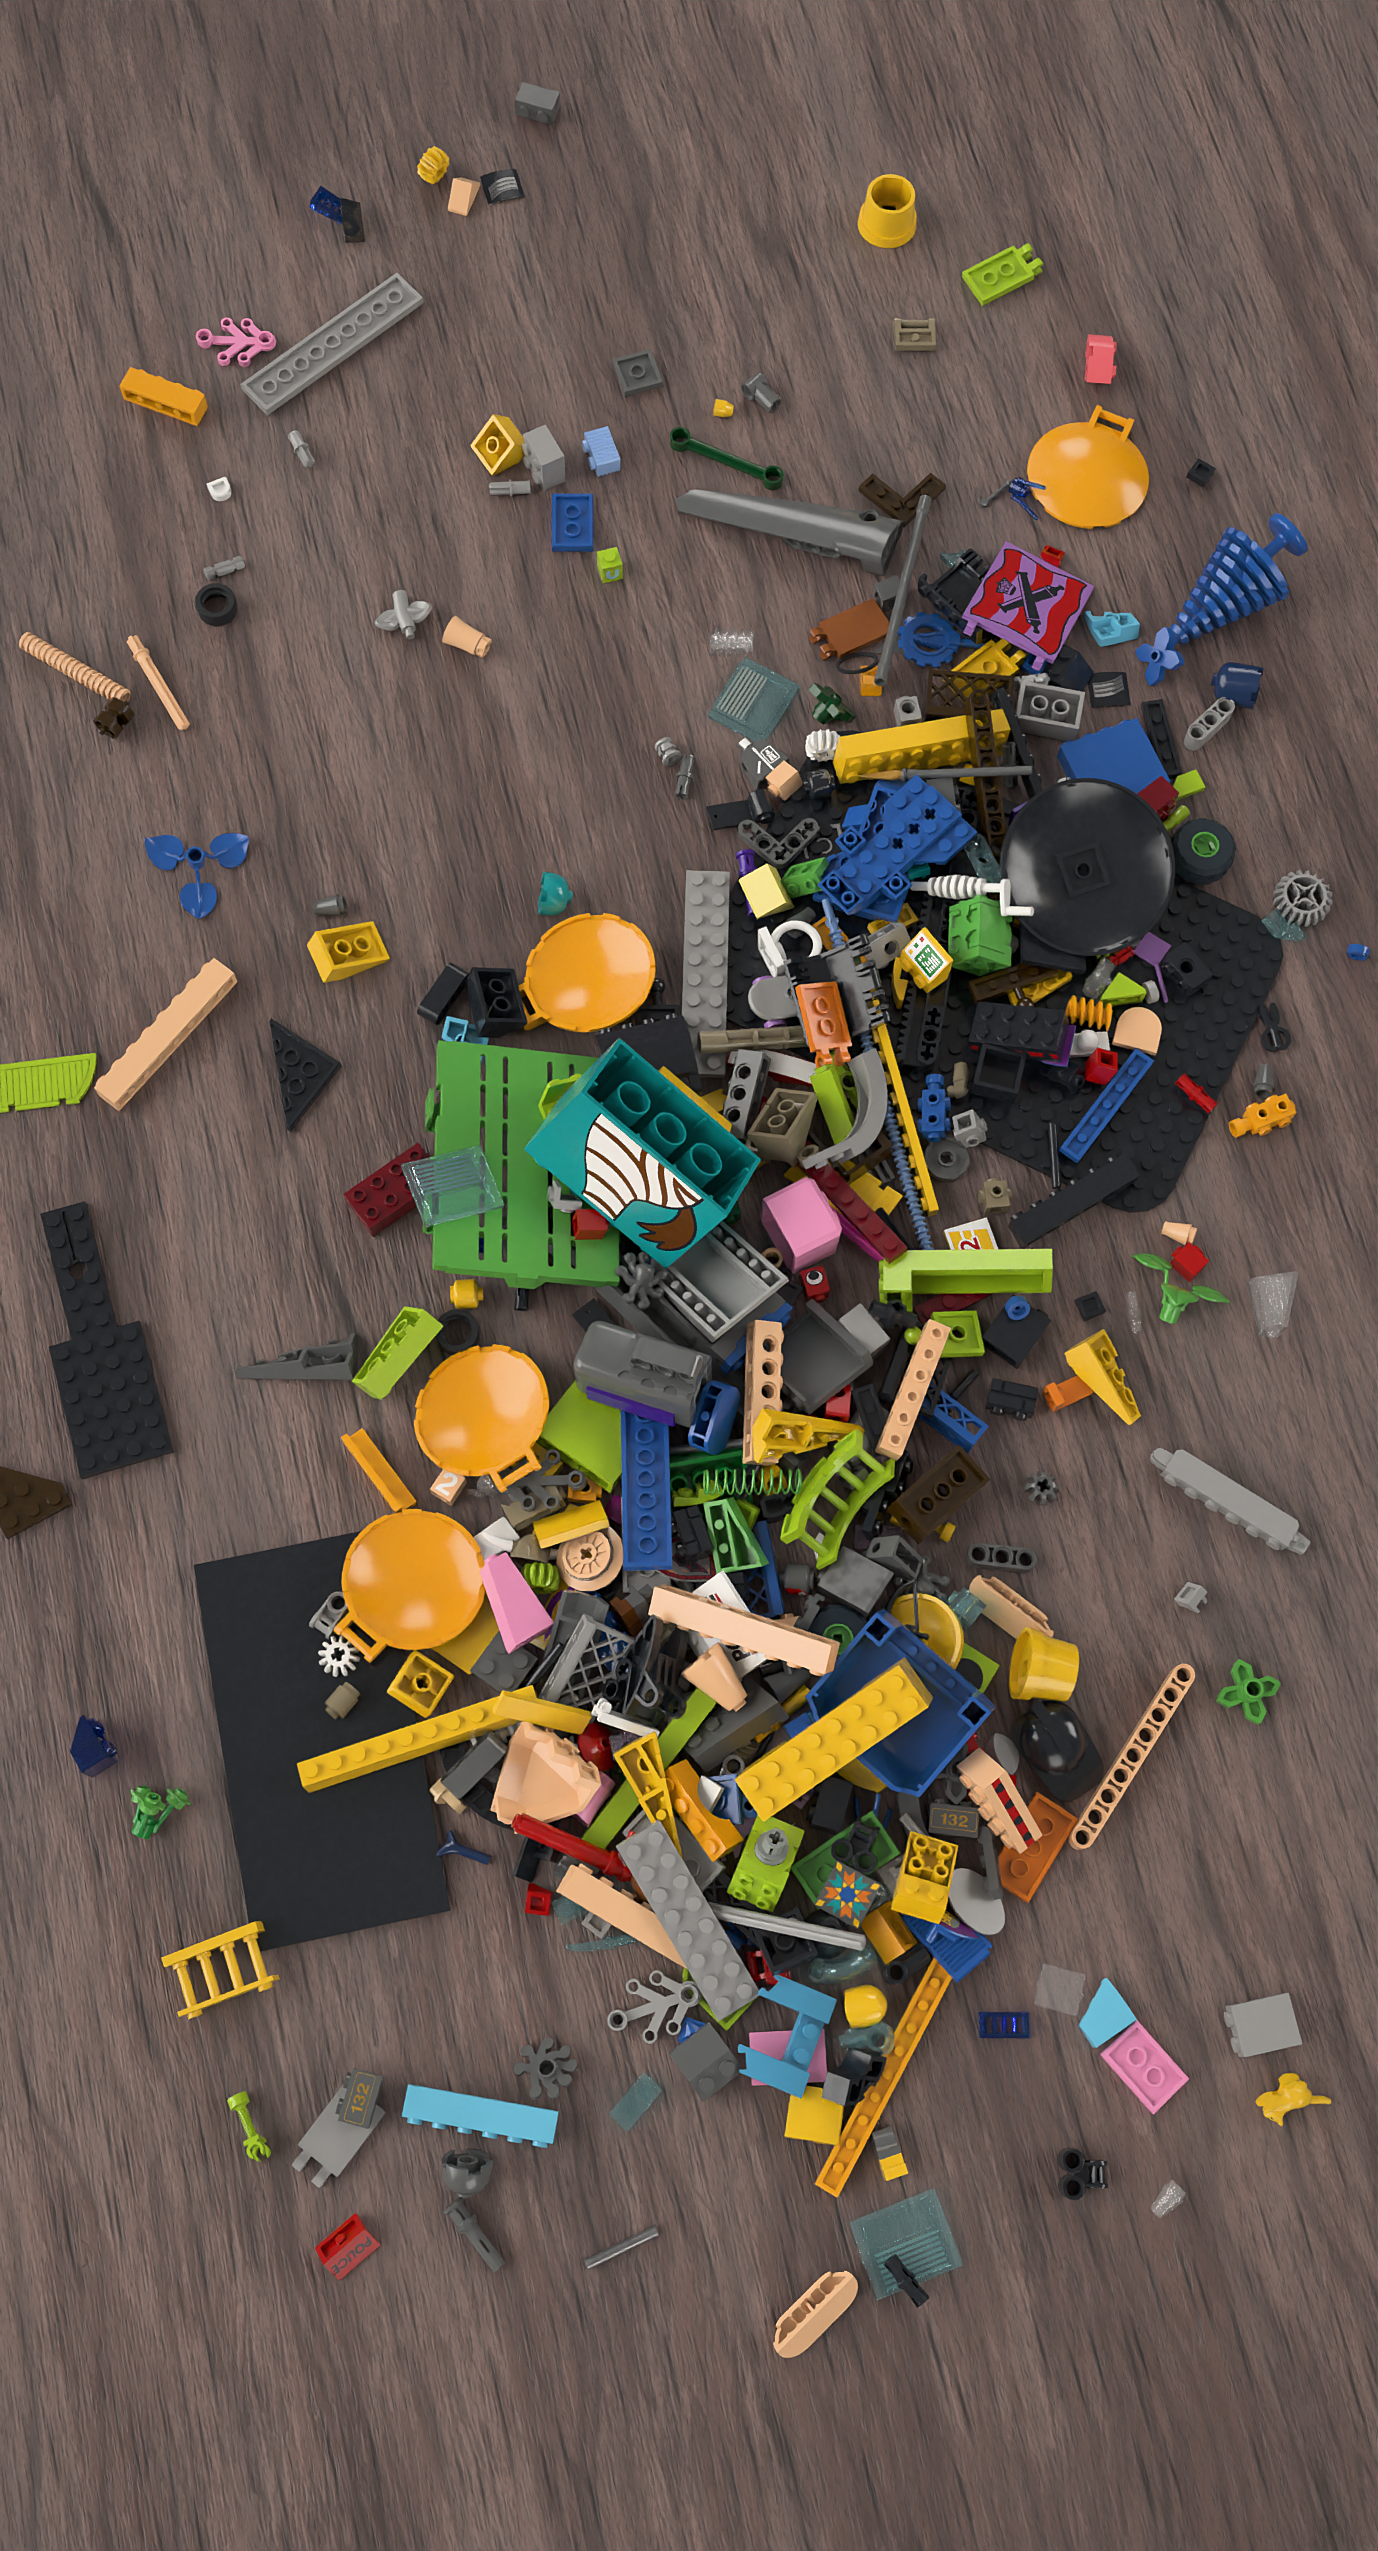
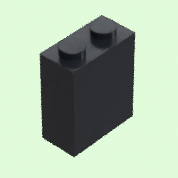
M1004 1306L983 1335V1345L1018 1369L1051 1320L1044 1311L1036 1310L1031 1306L1030 1312L1025 1318L1013 1320L1008 1316Z

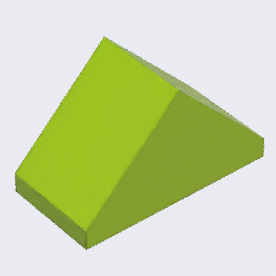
M1119 972L1102 995L1100 1001L1103 1003V1008L1107 1003H1111L1112 1006L1140 1003L1146 995V989Z

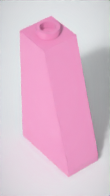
M505 1552L499 1556L493 1554L484 1561L485 1566L481 1569L480 1574L505 1648L510 1654L546 1633L554 1622Z

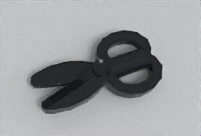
M1273 1002L1270 1004L1269 1014L1265 1005L1260 1003L1259 1014L1262 1022L1268 1028L1261 1036L1263 1047L1270 1052L1286 1050L1290 1046L1291 1037L1285 1028L1278 1027L1280 1016L1276 1004ZM1279 1033L1284 1035L1285 1044H1282ZM1267 1035L1271 1036L1273 1046L1268 1044Z

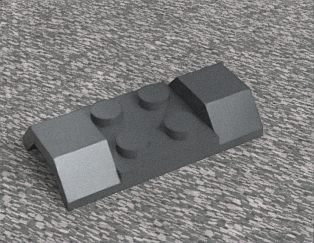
M563 1590L544 1658L558 1641L566 1647L584 1613L593 1617L595 1621L604 1624L610 1605L601 1598L580 1591ZM596 1629L592 1636L594 1644L600 1642L603 1631ZM593 1650L583 1653L580 1658L582 1665L595 1660ZM561 1654L538 1683L546 1684ZM592 1667L584 1670L587 1680L589 1679ZM582 1671L571 1675L569 1679L571 1686L584 1682ZM586 1687L574 1690L573 1692L583 1697Z

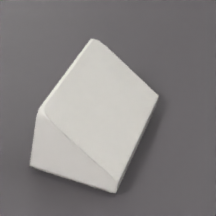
M501 1517L483 1530L505 1540L518 1541L520 1539L505 1517ZM482 1532L473 1537L481 1549L484 1561L493 1554L498 1556L505 1551L487 1540L482 1535Z

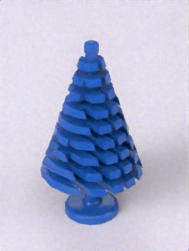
M1274 513L1269 518L1268 525L1275 538L1264 549L1254 540L1251 541L1244 532L1237 531L1233 527L1225 529L1222 539L1219 540L1215 551L1209 558V564L1205 565L1202 570V576L1200 575L1195 583L1196 587L1189 594L1191 600H1186L1182 609L1185 613L1179 612L1176 617L1178 625L1172 624L1170 627L1175 637L1172 648L1177 643L1181 645L1189 643L1188 636L1196 640L1201 637V632L1209 634L1213 632V627L1220 629L1227 623L1237 621L1238 617L1244 618L1250 615L1251 612H1257L1263 609V607H1268L1277 601L1288 598L1289 590L1286 587L1288 585L1271 558L1283 547L1296 556H1301L1308 551L1304 537L1290 520L1279 513Z

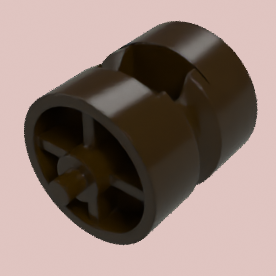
M112 697L104 706L106 711H100L93 722L100 730V735L103 736L105 734L112 739H116L123 731L122 725H128L134 717V712L128 706L127 701L123 702L118 698Z

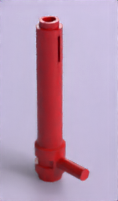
M517 1813L511 1824L515 1832L602 1870V1873L610 1877L614 1875L617 1877V1880L623 1883L626 1881L630 1882L632 1873L620 1853L613 1850L607 1851L527 1814ZM629 1830L626 1839L634 1835L636 1832Z

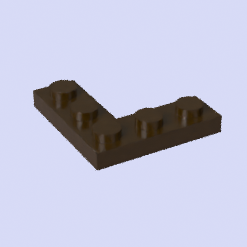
M872 473L859 485L858 491L891 518L903 521V527L905 528L917 515L916 510L920 496L928 495L934 501L945 490L946 484L930 473L903 498Z

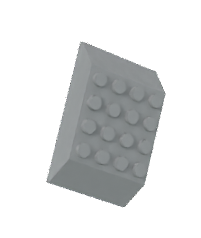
M723 1221L716 1225L668 1268L665 1269L660 1265L654 1271V1274L659 1269L667 1272V1278L659 1280L655 1286L664 1289V1297L712 1343L789 1281L783 1273Z

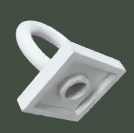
M788 921L778 926L772 935H770L767 927L758 930V949L773 977L785 975L783 961H786L787 958L782 945L778 941L781 935L789 930H802L811 937L813 950L808 957L821 954V937L813 926L803 921Z

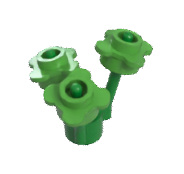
M146 1785L131 1789V1801L138 1803L136 1814L132 1821L134 1826L131 1832L142 1839H149L152 1832L157 1833L160 1825L174 1807L182 1810L185 1804L191 1805V1802L187 1799L189 1795L184 1789L177 1787L173 1790L170 1788L166 1790L169 1793L166 1800L170 1803L167 1808L166 1804L162 1803L161 1796L151 1792L152 1789ZM159 1810H165L160 1818L154 1822L155 1817L152 1815L158 1814Z

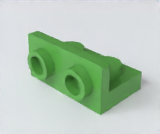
M826 857L791 866L781 879V883L790 898L822 891L818 883L822 881L821 877L824 875L829 862Z

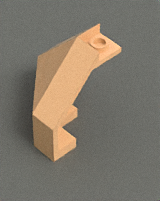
M522 1721L509 1741L490 1811L496 1812L498 1820L505 1824H512L517 1813H524L542 1822L550 1823L582 1812L601 1786L598 1768L591 1761L586 1763L578 1755L580 1751L567 1738L563 1740L553 1732V1728Z

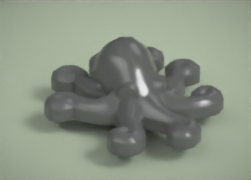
M644 1251L638 1254L639 1264L636 1265V1256L630 1252L624 1256V1260L628 1263L629 1272L625 1266L621 1265L615 1269V1273L617 1276H622L623 1280L630 1286L629 1293L623 1294L622 1300L626 1304H630L634 1301L637 1294L640 1298L638 1307L644 1310L650 1305L647 1295L653 1298L664 1296V1289L659 1287L654 1290L652 1287L659 1280L666 1279L667 1272L659 1269L654 1274L655 1268L661 1264L653 1258H650L649 1264H647L649 1254Z
M923 1554L921 1555L923 1562L916 1578L918 1580L917 1593L933 1595L945 1603L948 1598L947 1595L940 1593L933 1582L940 1587H947L950 1579L947 1576L939 1577L934 1573H928L926 1565L931 1562V1558ZM893 1577L892 1584L895 1587H899L903 1581L909 1582L912 1579ZM913 1585L906 1588L903 1591V1594L899 1595L898 1597L913 1592Z
M546 2038L542 2041L537 2055L531 2045L523 2046L521 2054L523 2057H529L530 2064L518 2062L513 2068L517 2076L523 2075L524 2072L531 2074L532 2089L529 2094L533 2099H538L542 2095L540 2081L548 2090V2096L551 2099L558 2098L560 2089L557 2084L568 2087L572 2083L571 2076L569 2074L563 2075V2071L573 2073L578 2068V2063L575 2059H570L568 2062L556 2061L558 2059L566 2060L571 2056V2049L568 2046H563L560 2051H552L546 2054L547 2050H551L554 2047L555 2043L552 2038Z

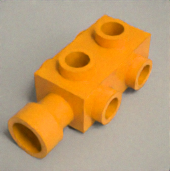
M1277 1094L1270 1096L1261 1104L1255 1102L1246 1107V1111L1242 1116L1243 1119L1237 1118L1229 1122L1230 1132L1237 1138L1245 1135L1246 1131L1249 1130L1252 1135L1259 1133L1260 1136L1271 1132L1272 1127L1276 1125L1279 1128H1283L1292 1122L1291 1119L1296 1114L1295 1104L1292 1100H1289L1287 1094L1279 1097Z

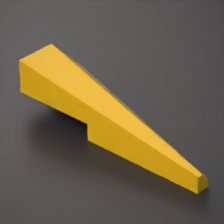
M762 1408L752 1427L754 1460L757 1463H763L764 1459L773 1456L775 1459L782 1458L784 1453L793 1451L795 1454L825 1447L827 1442L834 1440L839 1442L855 1429H858L863 1434L865 1430L858 1424Z

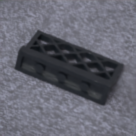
M916 1321L915 1327L922 1331L924 1324ZM903 1326L878 1395L880 1403L886 1404L887 1401L894 1403L896 1391L900 1388L899 1382L900 1380L902 1382L904 1378L903 1371L907 1370L911 1360L909 1353L915 1350L916 1345L912 1346L904 1337L908 1327ZM952 1357L940 1358L943 1368L934 1371L932 1376L937 1387L931 1390L927 1389L925 1394L931 1403L930 1408L927 1410L920 1407L918 1414L930 1419L933 1416Z

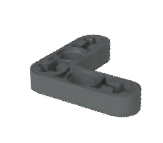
M806 818L779 843L752 820H744L738 826V837L776 869H783L816 838L819 826L816 820ZM805 827H806V828H810V827L813 828L812 831L809 830V831H807V832L804 834V832H805ZM744 829H752L751 833H744ZM796 839L800 842V846L792 848L788 842ZM766 840L770 846L762 849L758 846V842ZM784 850H786L787 852L784 854V859H779L777 861L776 855L780 857L784 853Z

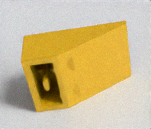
M910 1831L894 1890L891 1910L939 1924L947 1907L958 1845Z

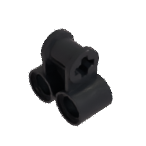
M857 1817L849 1834V1839H838L832 1844V1857L839 1862L849 1861L854 1858L853 1863L856 1870L861 1873L872 1872L877 1867L878 1859L875 1853L870 1850L881 1828L878 1826L874 1828L862 1822V1818ZM860 1830L870 1834V1836L860 1832ZM840 1843H845L849 1847V1854L845 1858L837 1854V1846ZM863 1854L869 1855L872 1859V1865L868 1869L862 1868L859 1864V1859Z
M1067 2147L1060 2150L1057 2155V2162L1061 2169L1067 2171V2175L1061 2177L1058 2182V2190L1063 2197L1070 2200H1079L1085 2194L1086 2188H1108V2183L1105 2180V2166L1108 2165L1106 2160H1084L1082 2153L1073 2148ZM1069 2153H1073L1076 2157V2163L1073 2167L1069 2168L1066 2165L1065 2158ZM1070 2180H1074L1077 2184V2190L1074 2194L1069 2195L1066 2191V2185Z

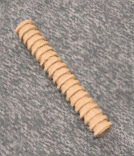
M30 632L22 635L19 641L20 649L25 650L34 657L36 656L37 659L63 672V674L68 675L75 681H79L80 684L85 685V687L90 688L97 694H101V696L106 697L108 700L115 697L123 702L129 701L130 690L125 689L121 685L119 686L118 683L108 679V677L103 676L96 670H92L91 667L70 657V655L65 654V652L60 651L58 648H54L53 645L43 641Z

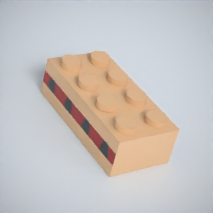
M976 1749L957 1765L961 1773L960 1781L967 1789L971 1790L968 1793L970 1798L980 1806L978 1811L986 1821H989L987 1827H989L994 1836L1000 1835L1002 1842L1009 1849L1013 1847L1021 1854L1042 1836L1007 1771L982 1749Z

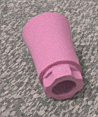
M599 1771L601 1786L584 1811L572 1815V1817L586 1827L591 1825L595 1815L611 1795V1791L616 1785L602 1771Z

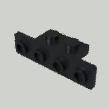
M572 1815L547 1824L567 1832ZM525 1836L513 1876L533 1882L540 1859L557 1863L560 1851Z

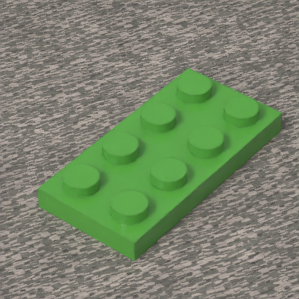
M871 1811L862 1817V1822L874 1828L877 1826L881 1828L870 1850L877 1856L878 1864L875 1868L877 1870L899 1855L900 1851L874 1812ZM854 1823L791 1866L792 1871L813 1903L818 1898L836 1863V1860L831 1855L832 1844L838 1839H849ZM860 1830V1832L870 1836V1834ZM840 1843L837 1846V1854L840 1857L845 1858L849 1854V1847L845 1843ZM863 1854L859 1859V1864L862 1868L868 1869L872 1865V1859L869 1855ZM854 1858L844 1862L856 1869L853 1863ZM873 1870L872 1872L863 1873V1874H865V1875L868 1876V1875H870L871 1873H873L875 1870Z

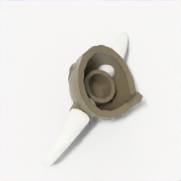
M486 1531L482 1532V1535L492 1544L510 1552V1559L520 1568L524 1567L527 1563L543 1562L548 1564L549 1560H557L558 1550L550 1547L541 1548L535 1534L525 1535L518 1541H510L493 1536Z

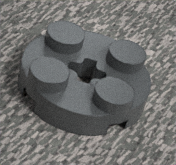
M948 1136L942 1138L939 1142H931L924 1154L928 1173L933 1178L943 1182H955L963 1176L970 1160L969 1154L961 1141ZM946 1154L950 1155V1160L953 1162L945 1164L940 1157H945Z
M819 1593L815 1597L810 1595L803 1607L807 1609L804 1617L799 1616L793 1627L808 1631L813 1619L821 1608L818 1605L819 1600L824 1602L826 1597Z

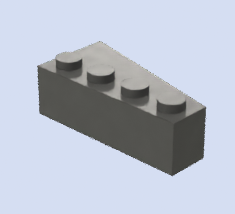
M751 1678L742 1685L747 1694L744 1698L747 1703L736 1712L734 1709L728 1711L720 1706L696 1729L682 1748L689 1758L705 1773L721 1764L736 1749L745 1748L751 1744L750 1740L760 1733L766 1734L772 1730L771 1726L781 1720L783 1723L789 1719L780 1703Z

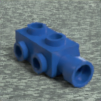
M930 1074L926 1076V1087L928 1090H922V1098H918V1110L922 1112V1119H918V1132H922L923 1138H927L929 1142H939L941 1138H946V1131L951 1129L950 1118H946V1111L951 1110V1099L946 1096L945 1089H941L944 1087V1077L940 1074Z

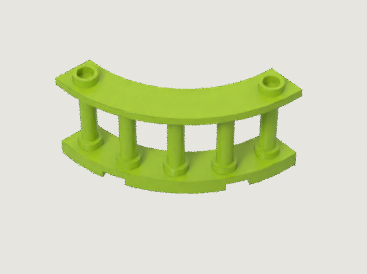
M855 1429L835 1444L834 1448L836 1450L828 1458L823 1456L813 1467L802 1483L800 1494L796 1493L792 1500L794 1508L791 1515L786 1514L780 1539L786 1544L795 1539H800L818 1553L816 1565L818 1570L833 1564L837 1560L842 1538L854 1515L879 1487L894 1477L895 1460L891 1458L880 1464L862 1449L863 1433L858 1429ZM853 1456H857L874 1470L863 1481L843 1466ZM836 1472L855 1487L845 1502L826 1487L827 1482ZM819 1494L839 1509L831 1524L812 1509ZM808 1518L826 1532L822 1544L805 1532Z

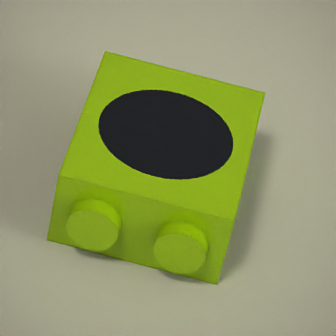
M964 1643L962 1656L955 1670L981 1693H984L1000 1665Z

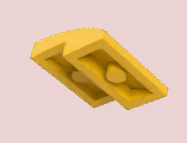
M806 2086L802 2099L790 2094L785 2137L839 2146L844 2106L822 2098L823 2088Z

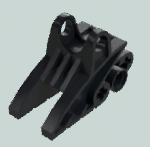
M652 1614L644 1625L643 1630L635 1638L634 1644L630 1645L624 1657L619 1661L615 1670L617 1679H609L604 1683L602 1696L611 1704L612 1711L658 1728L665 1714L673 1719H679L684 1715L687 1708V1703L678 1686V1681L684 1664L688 1632L676 1626L668 1641L665 1642L659 1651L663 1620L659 1616ZM679 1702L678 1711L673 1713L674 1704ZM602 1723V1724H604V1725H606V1726H609V1727H611V1728H614V1729H616V1730H620V1728H617V1727H614V1726H611V1725Z

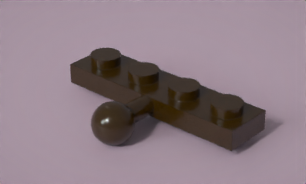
M1020 964L969 981L967 986L975 1004H978V1001L985 1002L1014 992L1018 1000V1006L1034 1007V1002L1025 996L1023 989L1056 978L1059 972L1055 969Z

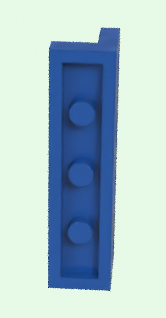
M930 1381L928 1389L936 1388L937 1386ZM941 1390L939 1395L941 1404L936 1405L931 1419L920 1414L917 1416L955 1446L960 1445L968 1454L989 1426ZM925 1396L921 1407L929 1410L931 1403L927 1396ZM947 1409H955L959 1412L960 1419H952L948 1416ZM966 1423H973L980 1428L975 1436L967 1430Z

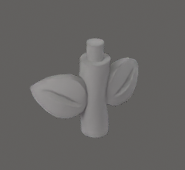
M398 590L392 595L394 609L381 613L376 618L375 625L389 631L400 627L402 633L406 634V638L411 640L415 637L416 627L414 623H420L426 619L432 606L425 601H416L409 605L407 592L405 590Z

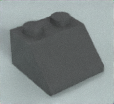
M709 2022L669 2053L703 2102L739 2074V2069H743Z

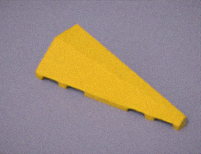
M653 1731L620 1748L613 1755L636 1793L638 1801L650 1822L653 1823L658 1819L660 1820L682 1858L657 1734Z

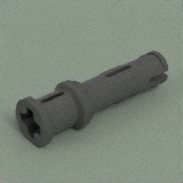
M458 2197L443 2213L450 2216L457 2226L456 2230L458 2233L466 2235L491 2270L496 2272L506 2263L476 2223L477 2216L471 2214L463 2204V2198ZM456 2209H457L458 2212L462 2215L463 2219H462V2218L460 2217V2215L457 2213ZM479 2240L484 2244V2246L487 2248L488 2252L485 2250V2248L482 2246V2244L479 2242Z

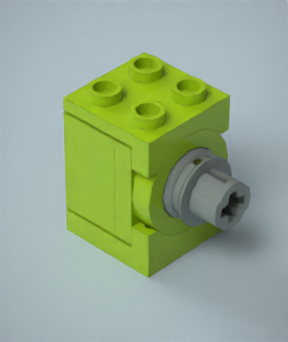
M757 1815L727 1893L739 1900L755 1904L760 1909L773 1912L786 1884L805 1831L774 1817H770L763 1822L759 1815Z

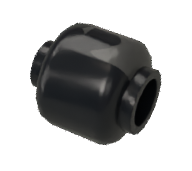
M825 769L808 772L806 780L802 781L804 794L808 793L812 800L830 797L832 791H835L833 774H829Z

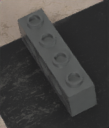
M739 1049L733 1062V1075L728 1083V1096L723 1104V1117L733 1124L730 1133L741 1143L745 1144L748 1139L747 1133L758 1117L771 1058L763 1052ZM751 1072L750 1076L745 1079L746 1074ZM744 1093H746L745 1097L742 1100H740V1097ZM740 1115L739 1120L735 1122L736 1117Z

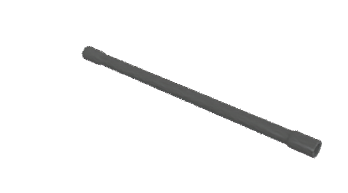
M922 495L919 498L916 510L917 515L880 663L878 664L874 683L878 686H885L887 684L890 663L925 521L931 506L932 499L928 495Z

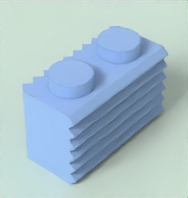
M608 426L584 432L582 447L584 453H589L588 462L590 469H595L598 477L620 471V456Z

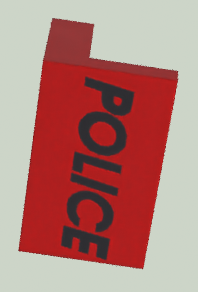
M355 2213L317 2245L315 2250L323 2265L340 2281L376 2250L380 2243L371 2235L362 2219Z

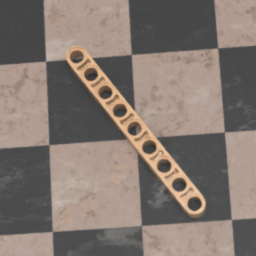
M1180 1664L1169 1672L1069 1834L1068 1842L1072 1848L1083 1850L1093 1844L1193 1683L1195 1672L1190 1665ZM1178 1670H1181L1186 1674V1682H1182L1178 1679ZM1165 1690H1169L1174 1694L1173 1702L1166 1700L1164 1696ZM1153 1710H1157L1161 1713V1722H1157L1153 1719ZM1140 1730L1148 1732L1150 1736L1148 1742L1140 1739ZM1128 1750H1132L1136 1753V1762H1130L1128 1760ZM1116 1770L1124 1774L1125 1779L1123 1783L1115 1780L1114 1772ZM1103 1790L1111 1794L1112 1801L1110 1803H1105L1102 1800L1101 1794ZM1090 1811H1095L1099 1815V1822L1097 1824L1090 1822L1088 1818ZM1078 1831L1086 1835V1843L1084 1845L1076 1841L1075 1836Z

